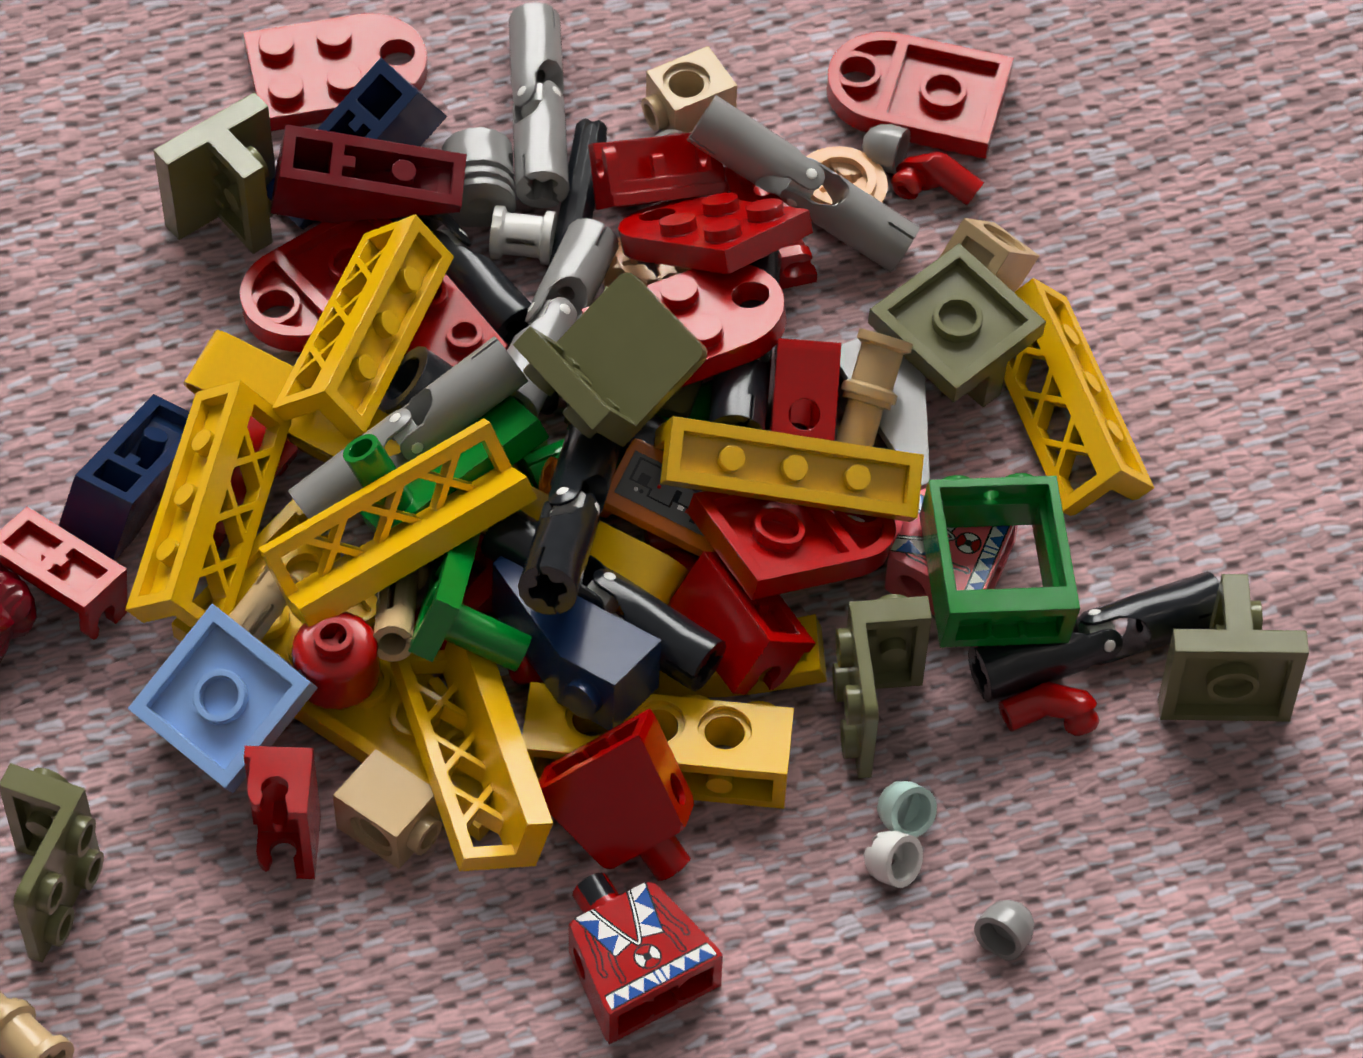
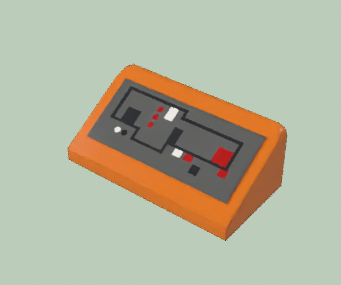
M633 439L612 478L603 509L699 557L703 551L716 552L687 513L693 493L703 491L660 484L664 451L655 449L653 445L641 439Z

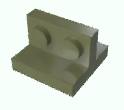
M253 92L153 150L165 226L178 240L219 217L253 254L273 243L270 218L274 214L270 213L271 202L267 197L266 186L275 177L276 172L269 108Z
M960 243L870 308L868 324L878 333L913 344L911 354L904 355V357L951 401L955 402L963 395L968 394L982 407H985L1001 395L1007 362L1043 336L1046 321Z
M1222 574L1209 629H1173L1158 696L1160 720L1290 722L1309 655L1307 630H1262V605L1260 600L1250 599L1248 574Z

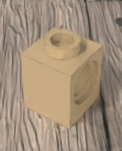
M706 46L646 71V97L641 101L642 111L648 125L654 131L677 129L690 133L716 95L736 107L737 84L709 46Z
M968 218L962 220L940 255L941 257L960 243L1013 292L1020 288L1039 258L1037 253L995 222Z
M376 749L333 794L336 828L398 869L404 865L414 852L418 855L426 853L440 834L442 822L430 784Z

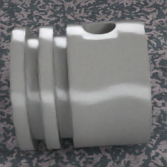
M476 127L455 132L447 138L441 150L467 154L462 207L459 213H448L456 223L463 227L491 226L493 211L496 205L506 206L507 212L514 213L516 199L512 143L506 135L494 129Z

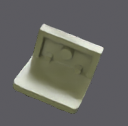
M628 272L620 274L557 342L529 326L513 344L529 362L523 369L525 375L548 396H552L557 391L569 404L562 413L576 429L589 439L596 433H599L622 447L641 430L707 358V349L700 340L638 277Z
M890 594L882 596L877 600L851 601L848 606L846 628L836 629L835 641L838 663L832 664L833 692L835 702H844L846 718L840 721L841 749L844 759L855 758L858 778L872 777L879 721L875 689L923 686L932 620L928 596L907 597L900 594Z
M10 763L0 781L2 802L16 851L34 856L15 892L13 904L28 958L43 963L52 945L60 947L66 941L74 921L75 913L72 906L82 888L90 890L97 882L102 870L104 854L99 850L95 833L96 820L91 816L85 788L69 783L63 776L50 769L38 767L30 770Z

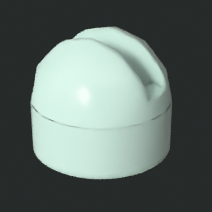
M895 781L887 786L879 796L877 811L881 821L889 830L919 837L933 824L936 817L937 804L934 795L928 789L910 781Z

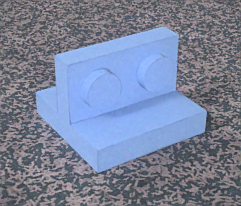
M211 604L128 709L221 786L234 793L246 778L244 764L245 746H272L318 687L221 609Z

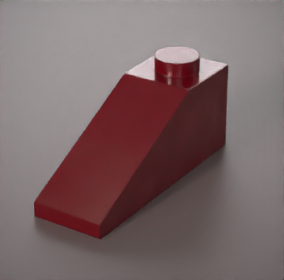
M286 124L276 164L270 213L327 223L410 217L415 214L422 216L459 213L462 207L467 154Z

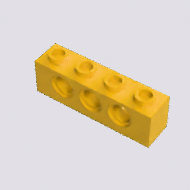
M530 682L522 737L539 782L547 765L600 736H587L584 733L596 732L602 735L609 730L588 719L575 715L568 708L560 705L544 683ZM651 694L624 721L626 722L649 708L652 710L689 786L693 800L785 808L794 708L775 706L765 701L740 703L710 700L707 697L695 694L682 697ZM727 745V746H731V747H733V748H731V749H719V748H716V747H714V746Z

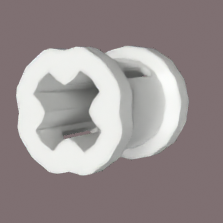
M496 205L490 229V259L500 260L503 254L539 258L541 265L549 266L557 226V212L546 211L544 216L507 212L506 206Z

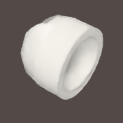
M899 831L877 833L872 838V846L867 847L863 854L869 874L878 881L897 888L908 886L915 880L922 866L923 849L920 841L915 836Z

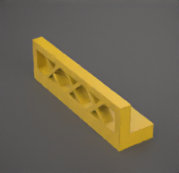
M416 214L364 233L272 407V410L283 421L320 410L346 439L363 435L367 431L454 258L450 251Z
M1032 278L1014 293L1046 321L1043 336L1016 356V359L1012 358L1007 362L1004 382L1046 476H1057L1063 513L1069 516L1077 515L1110 490H1114L1131 500L1140 499L1154 489V485L1066 296ZM1033 358L1045 360L1049 367L1041 393L1029 391L1026 385ZM1055 406L1067 408L1071 416L1063 442L1050 439L1047 432ZM1076 454L1087 456L1090 458L1097 474L1073 491L1069 477Z
M241 380L199 391L195 394L125 609L142 623L176 616L193 628L205 613V610L192 602L199 578L203 576L206 577L213 600L212 604L228 616L234 609L292 421H283L272 410L273 405ZM251 416L266 427L260 451L257 452L254 451L247 428ZM240 466L247 489L244 502L239 506L237 505L230 482L234 467ZM219 521H223L230 544L226 559L221 561L213 538L216 524Z
M672 416L656 429L654 448L664 450L660 480L662 485L907 522L918 518L924 455L677 416Z
M483 418L258 549L292 614L303 624L306 623L310 627L324 619L342 614L538 498L527 476L512 467L491 423ZM482 442L494 469L472 482L454 478L453 476L461 453ZM442 465L440 474L432 472L433 469ZM418 478L437 483L429 507L417 514L397 510L404 486ZM450 487L458 488V490L447 496ZM386 497L384 506L374 504ZM361 511L380 515L372 540L360 547L341 542L348 518ZM394 519L403 521L391 528ZM330 529L327 539L319 537V535ZM303 544L324 548L317 572L294 584L281 557ZM337 552L346 554L343 557L334 561Z
M448 641L445 650H439L433 662L413 653L406 659L391 662L390 667L459 872L536 866L553 821L496 663ZM443 673L448 690L441 697L420 685L416 680L415 674ZM439 718L464 732L466 740L460 747L435 734L432 726ZM456 769L481 782L484 791L478 799L452 785L450 776ZM475 820L500 836L502 845L473 847L467 829Z

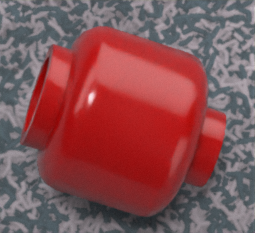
M343 612L338 616L324 619L310 627L304 623L296 633L292 646L293 668L318 687L308 699L311 703L325 709L343 710L356 706L367 699L378 684L380 674L378 642L373 636V629L361 617L349 612Z

